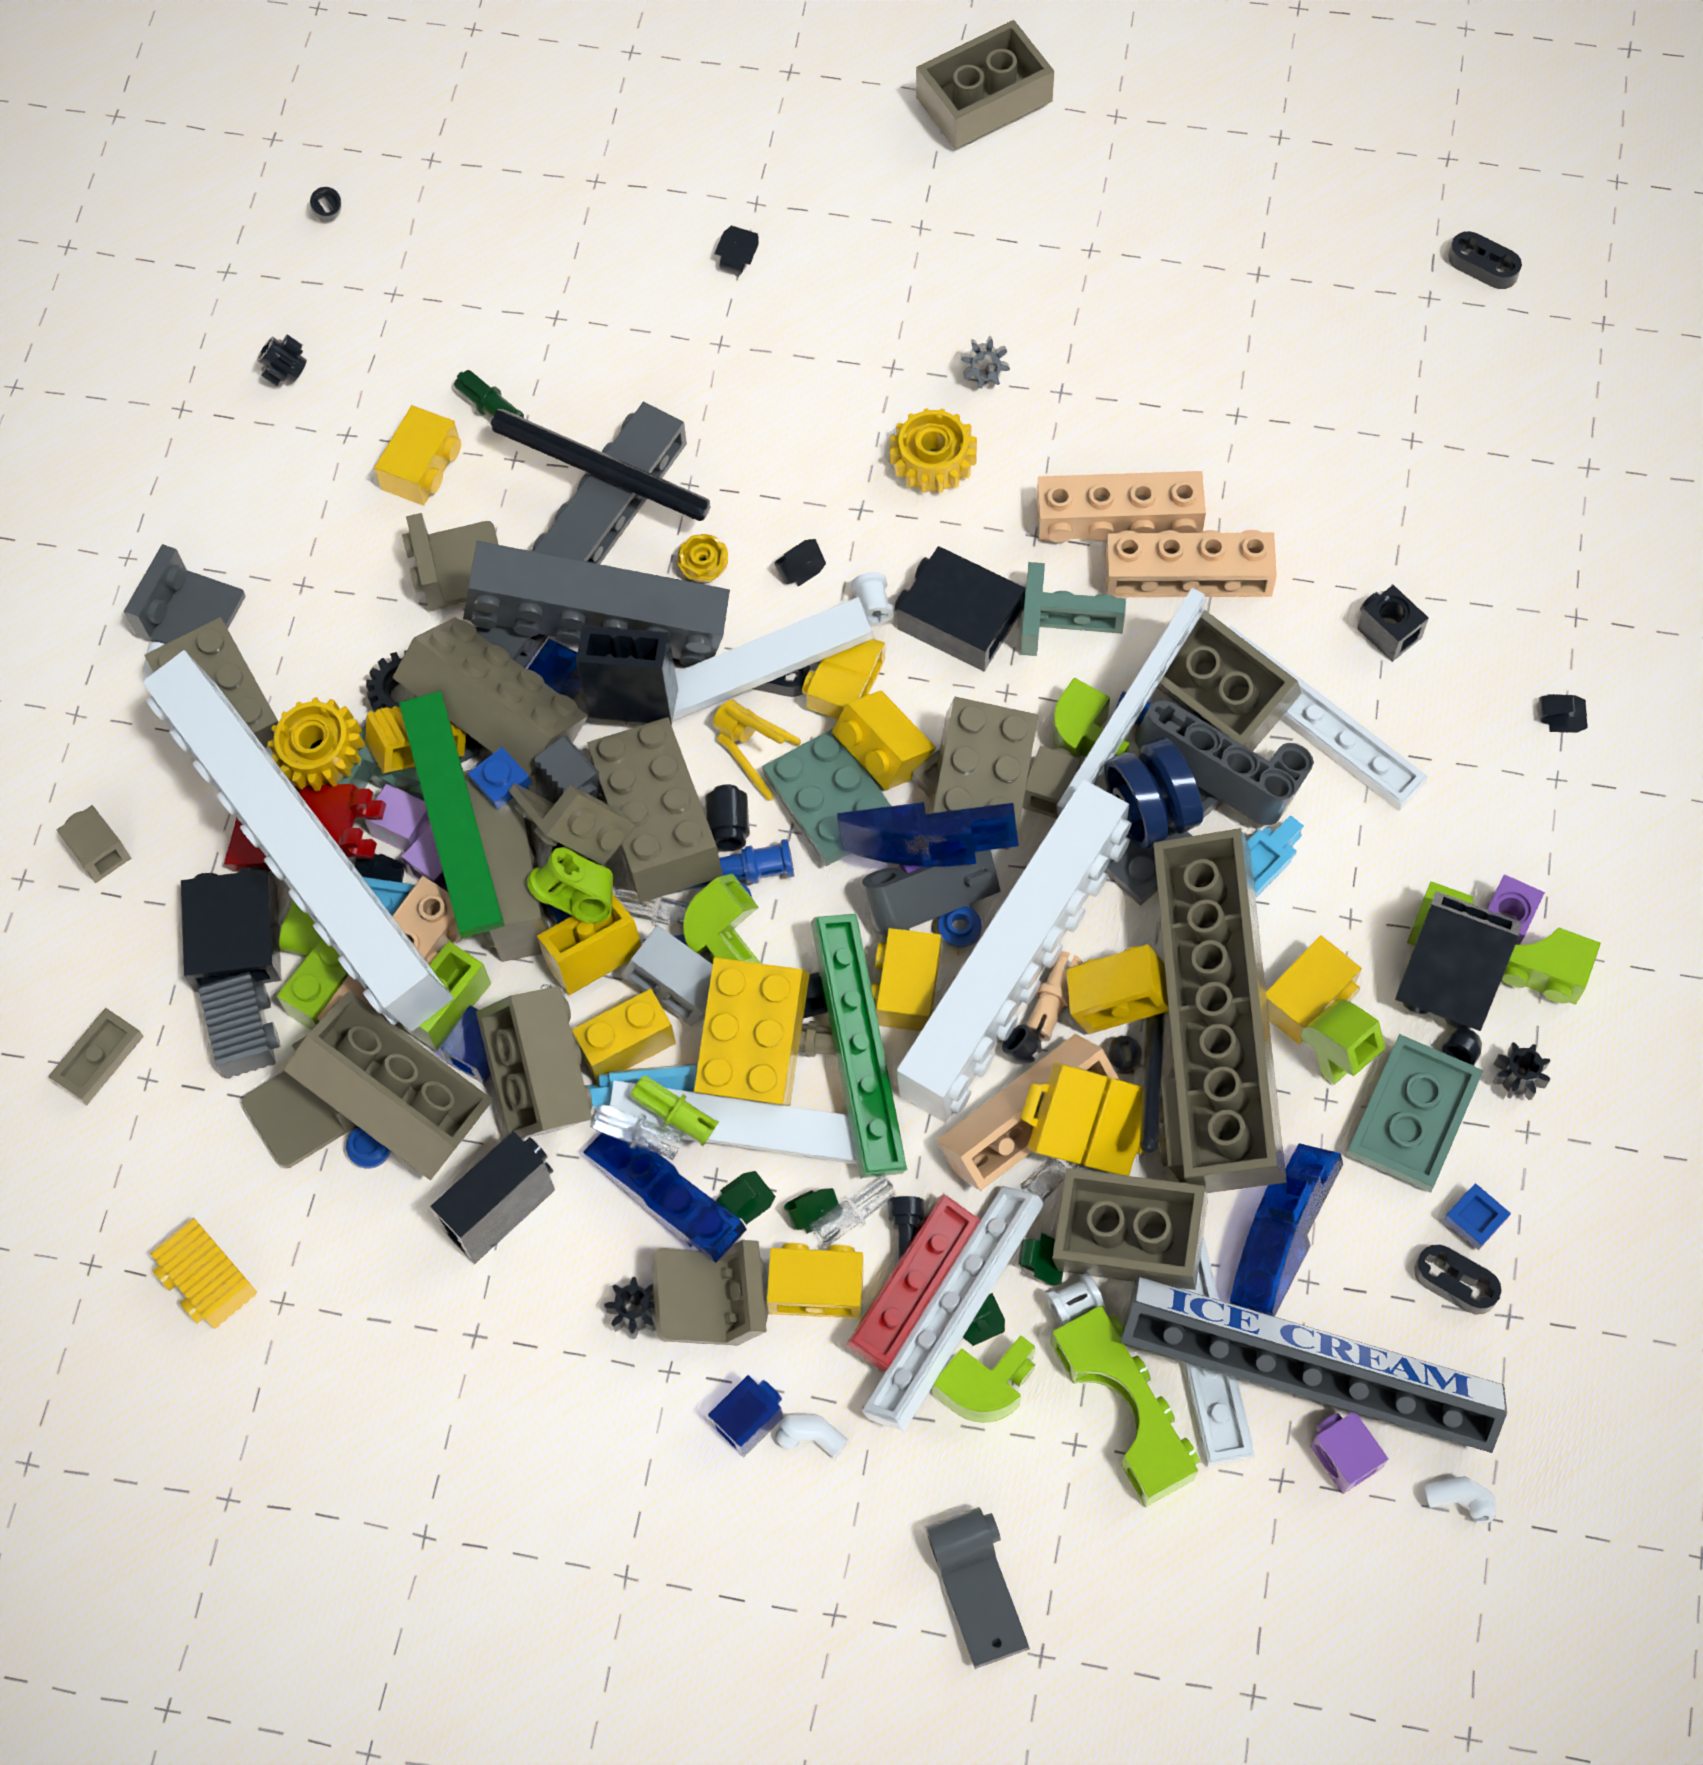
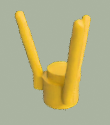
M734 699L728 700L717 710L713 718V726L721 731L717 741L730 751L765 799L771 801L774 797L735 742L738 740L742 743L746 742L753 736L755 731L779 744L786 740L798 746L801 744V739L759 717L750 709H745Z

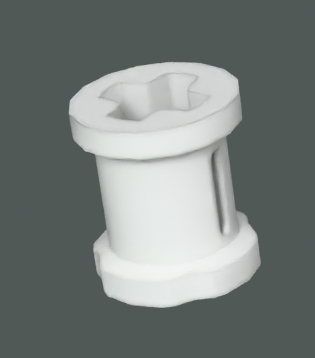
M867 572L856 576L851 581V590L853 594L859 597L870 626L883 625L893 619L895 615L894 609L891 604H888L885 593L888 585L886 575L880 572Z
M1087 1272L1080 1275V1281L1057 1292L1052 1289L1045 1292L1050 1311L1060 1327L1101 1305L1105 1310L1102 1295L1093 1278ZM1083 1297V1300L1070 1306L1067 1305L1068 1302Z

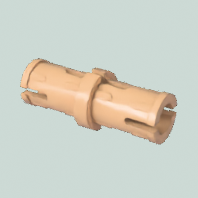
M1061 952L1050 971L1046 983L1040 984L1036 993L1039 999L1028 1023L1025 1024L1036 1032L1039 1023H1044L1038 1036L1041 1041H1050L1062 1009H1067L1069 1006L1067 970L1064 969L1070 955L1069 952ZM1074 955L1069 968L1081 965L1084 962Z

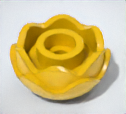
M693 535L680 545L677 563L681 572L687 578L696 582H710L718 578L726 569L728 549L724 543L720 542L713 535ZM701 558L707 559L705 561H700Z

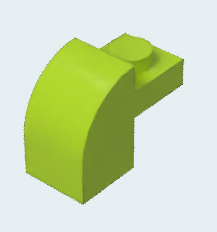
M1074 677L1056 704L1053 725L1054 746L1068 750L1075 757L1080 758L1081 755L1087 757L1104 730L1101 726L1108 717L1110 697ZM1124 740L1114 757L1129 752L1130 743Z
M733 873L716 877L692 899L684 917L683 929L687 946L697 954L711 951L713 953L712 960L714 957L761 963L735 930L759 906Z
M1344 999L1335 1000L1301 1031L1302 1040L1315 1049L1322 1076L1334 1085L1348 1073L1354 1077L1385 1049L1379 1020L1354 1003Z
M1020 1335L992 1371L961 1348L936 1379L932 1386V1395L955 1414L966 1420L978 1423L1001 1420L1012 1414L1020 1406L1021 1394L1011 1386L1014 1383L1021 1387L1034 1371L1036 1364L1032 1360L1034 1358L1035 1346Z

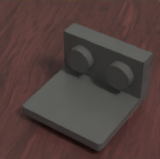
M162 544L123 612L136 636L152 642L167 644L219 617L222 618L228 629L246 595L241 588L188 571L178 550Z

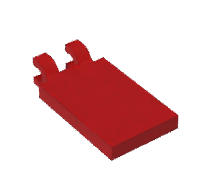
M337 784L335 787L322 785L320 791H315L311 785H306L302 790L294 786L347 857L373 859L377 843L373 839H362L364 831L360 828L352 827L355 818L383 820L386 808L384 801L372 800L373 792L369 788L358 789L354 784ZM236 817L224 865L233 872H238L246 867H256L272 871L264 861L266 855L246 837L240 828L243 824Z

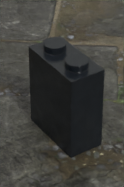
M937 546L930 559L924 557L915 573V582L910 590L903 589L896 600L894 611L897 612V629L985 672L1024 610L1026 588L947 549Z
M583 626L576 665L588 718L650 723L669 717L672 725L678 684L669 632Z
M246 867L240 869L237 873L224 875L201 873L193 879L181 880L184 977L193 991L199 992V986L247 972L252 974L257 984L282 981L277 886L268 869Z
M1436 891L1402 977L1395 1000L1403 1002V1006L1418 1014H1428L1430 1012L1443 1017L1449 1025L1455 1028H1473L1481 1031L1518 940L1522 922Z
M512 1131L430 1206L444 1233L474 1264L483 1258L555 1191L550 1174L554 1171L546 1161L548 1156L531 1137L523 1141Z

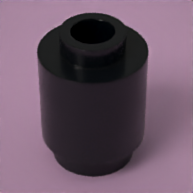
M723 784L716 786L713 791L705 796L706 819L717 850L736 851L746 846V838L750 835L748 795L735 785Z

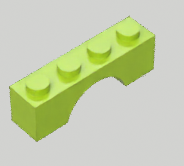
M1430 881L1407 943L1415 946L1436 891L1473 904V896ZM1558 927L1542 941L1528 945H1515L1502 981L1513 987H1528L1542 992L1546 998L1557 1003H1572L1576 1005L1587 987L1601 942Z
M1101 1305L1052 1331L1050 1344L1073 1384L1097 1383L1107 1386L1122 1396L1129 1405L1135 1418L1136 1438L1124 1455L1121 1467L1146 1508L1193 1482L1199 1471L1196 1465L1200 1463V1460L1191 1442L1186 1437L1180 1440L1171 1425L1175 1421V1417L1167 1401L1162 1396L1156 1398L1147 1384L1151 1377L1142 1359L1138 1355L1131 1357L1124 1343H1121L1123 1327L1114 1314L1108 1317Z

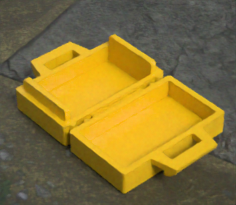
M1055 1061L1048 1083L1030 1084L1020 1119L1034 1127L1027 1148L1038 1154L1082 1164L1113 1174L1129 1176L1136 1153L1144 1154V1151L1140 1148L1143 1086ZM1043 1091L1045 1093L1039 1108V1112L1037 1118H1034L1041 1092Z

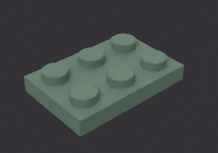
M833 729L762 766L764 777L826 867L856 851L855 849L901 826L898 814L865 768L831 733Z
M1399 1034L1346 1155L1431 1193L1484 1070Z

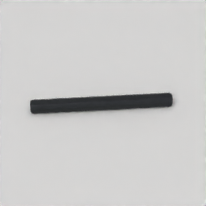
M498 409L491 419L490 424L492 425L493 432L697 521H704L709 514L711 508L710 500L695 492L504 409Z

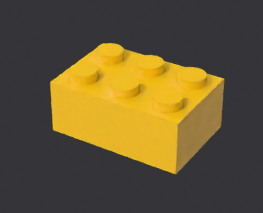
M714 957L694 1092L791 1106L810 973L798 968Z

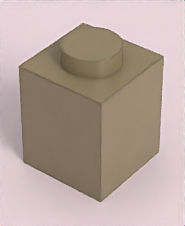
M1040 746L1027 778L1022 808L1057 819L1059 817L1057 804L1078 772L1081 758L1075 757L1071 752L1063 748L1054 747L1050 749Z
M93 805L84 811L74 813L66 820L65 824L56 829L95 883L132 859L120 839Z

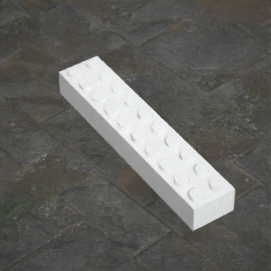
M183 650L143 680L142 683L152 695L146 700L148 705L172 729L169 733L185 752L188 751L195 760L192 764L207 783H212L219 792L216 796L232 816L235 814L243 824L240 828L246 837L266 855L264 861L280 880L283 879L291 889L288 892L291 898L304 913L307 912L316 922L313 924V927L327 945H332L340 955L338 961L354 980L357 979L365 988L363 994L379 1014L382 1013L393 1026L400 1022L412 1032L452 1001L454 997L225 694L194 659Z

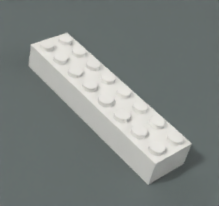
M1082 779L897 1068L900 1097L944 1123L948 1121L953 1112L958 1115L962 1112L972 1091L968 1090V1087L976 1075L982 1078L986 1074L994 1060L995 1054L991 1051L999 1038L1006 1041L1012 1033L1018 1017L1014 1016L1022 1002L1028 1005L1032 1001L1041 981L1037 980L1045 966L1052 968L1063 949V945L1060 944L1067 930L1073 933L1078 928L1086 912L1082 908L1089 895L1096 897L1100 893L1108 877V874L1104 871L1111 860L1118 862L1125 853L1130 839L1126 836L1132 824L1128 821L1129 804Z

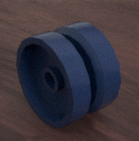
M1161 737L1142 745L1139 757L1133 753L1125 752L1106 761L1104 770L1108 792L1129 804L1128 821L1132 824L1128 835L1138 847L1146 849L1153 846L1154 842L1165 841L1169 829L1181 834L1200 826L1203 822V806L1194 776L1185 758L1170 739Z

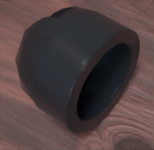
M331 187L317 188L310 197V206L313 214L318 219L324 221L335 219L340 214L342 208L339 193ZM324 198L331 212H325L318 200Z
M1022 1024L1013 1029L1007 1040L1003 1042L1002 1050L1013 1061L1019 1064H1028L1035 1061L1033 1057L1035 1052L1041 1053L1042 1043L1038 1035L1030 1027Z
M1467 1028L1457 1029L1447 1038L1442 1047V1052L1474 1066L1481 1055L1482 1041L1480 1036L1473 1030Z
M1121 1035L1114 1038L1108 1044L1106 1056L1116 1073L1129 1074L1139 1067L1142 1049L1137 1040L1131 1036ZM1120 1045H1127L1130 1061L1123 1062Z

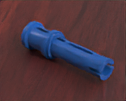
M788 838L782 839L778 845L754 849L752 845L745 846V849H741V853L719 858L723 876L733 873L738 881L747 880V883L757 884L761 878L786 874L788 878L795 877ZM712 881L705 882L684 890L706 887Z

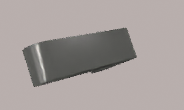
M1157 700L1150 704L1134 736L1135 743L1139 749H1141L1142 745L1161 737L1170 739L1185 758L1198 787L1262 825H1272L1280 820L1314 764L1311 753L1297 743L1281 745L1271 760L1268 761L1177 704L1167 700Z

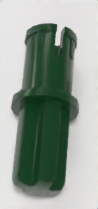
M471 370L459 372L456 376L457 379L454 382L455 389L476 405V411L479 414H487L492 418L498 409H504L524 418L521 410L515 408L501 396L502 393L496 386L490 387Z

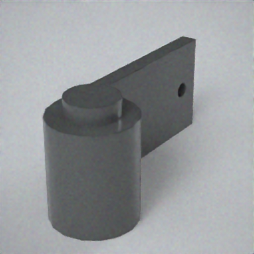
M987 843L910 873H906L899 868H885L868 874L862 880L874 930L879 934H885V937L888 936L889 928L910 931L912 927L1001 892L990 845Z
M976 1507L926 1525V1534L974 1669L1030 1650L996 1558L993 1543L1001 1541V1537L993 1514L983 1515L981 1508Z

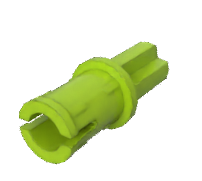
M642 1076L632 1089L631 1098L664 1119V1126L673 1125L699 1142L701 1146L705 1145L719 1123L718 1120H714L685 1101L686 1095L682 1094L681 1097H678L648 1076Z

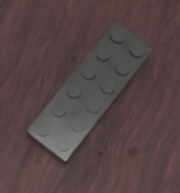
M476 541L463 620H469L475 626L486 629L495 628L496 626L511 628L514 632L523 636H537L538 634L554 636L556 640L565 644H578L583 626L669 632L673 659L680 660L681 664L690 667L716 655L724 635L730 589Z

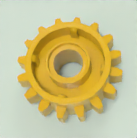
M926 408L915 415L912 413L908 414V420L904 424L898 423L896 425V435L890 436V464L895 465L896 477L903 476L906 479V486L909 488L915 486L924 493L927 491L943 493L944 489L952 486L954 488L959 487V481L962 477L969 478L971 476V466L977 463V437L971 436L972 426L970 424L964 425L960 421L959 414L952 415L945 412V409L942 408L940 410H928ZM937 449V450H939V451H937V452H930V451H927V450Z
M315 697L312 699V702L301 703L299 701L288 712L283 711L281 713L282 718L279 723L271 728L274 732V739L268 741L267 746L274 754L271 757L298 789L302 790L306 785H311L315 791H320L322 785L335 787L339 780L345 776L350 777L352 775L350 771L354 764L360 763L362 760L358 755V749L365 747V742L359 735L363 731L356 718L353 719L354 716L346 706L340 709L333 699L323 703ZM323 740L319 746L310 749L314 742Z

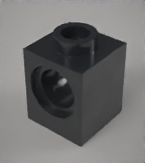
M1393 584L1382 594L1375 592L1364 601L1360 607L1362 614L1357 629L1393 662L1422 639L1429 617ZM1382 618H1391L1397 623H1388Z

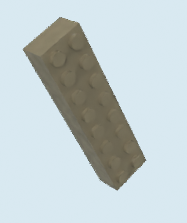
M1241 828L1154 842L1184 1178L1188 1184L1205 1186L1206 1193L1287 1183L1251 850Z

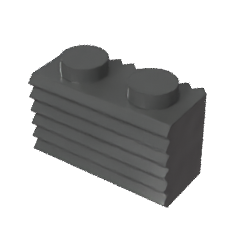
M562 736L535 757L536 794L555 804L571 784L598 799V774L600 772L567 736Z
M247 972L199 986L198 991L211 1041L214 1061L223 1077L231 1078L242 1073L275 1065L276 1059L273 1049L279 1048L281 1045L274 1022L267 1023L264 1010L271 1008V1002L265 984H257L252 974Z

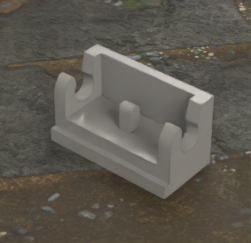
M657 924L620 975L643 992L652 989L663 1007L692 1027L706 1009L713 964Z

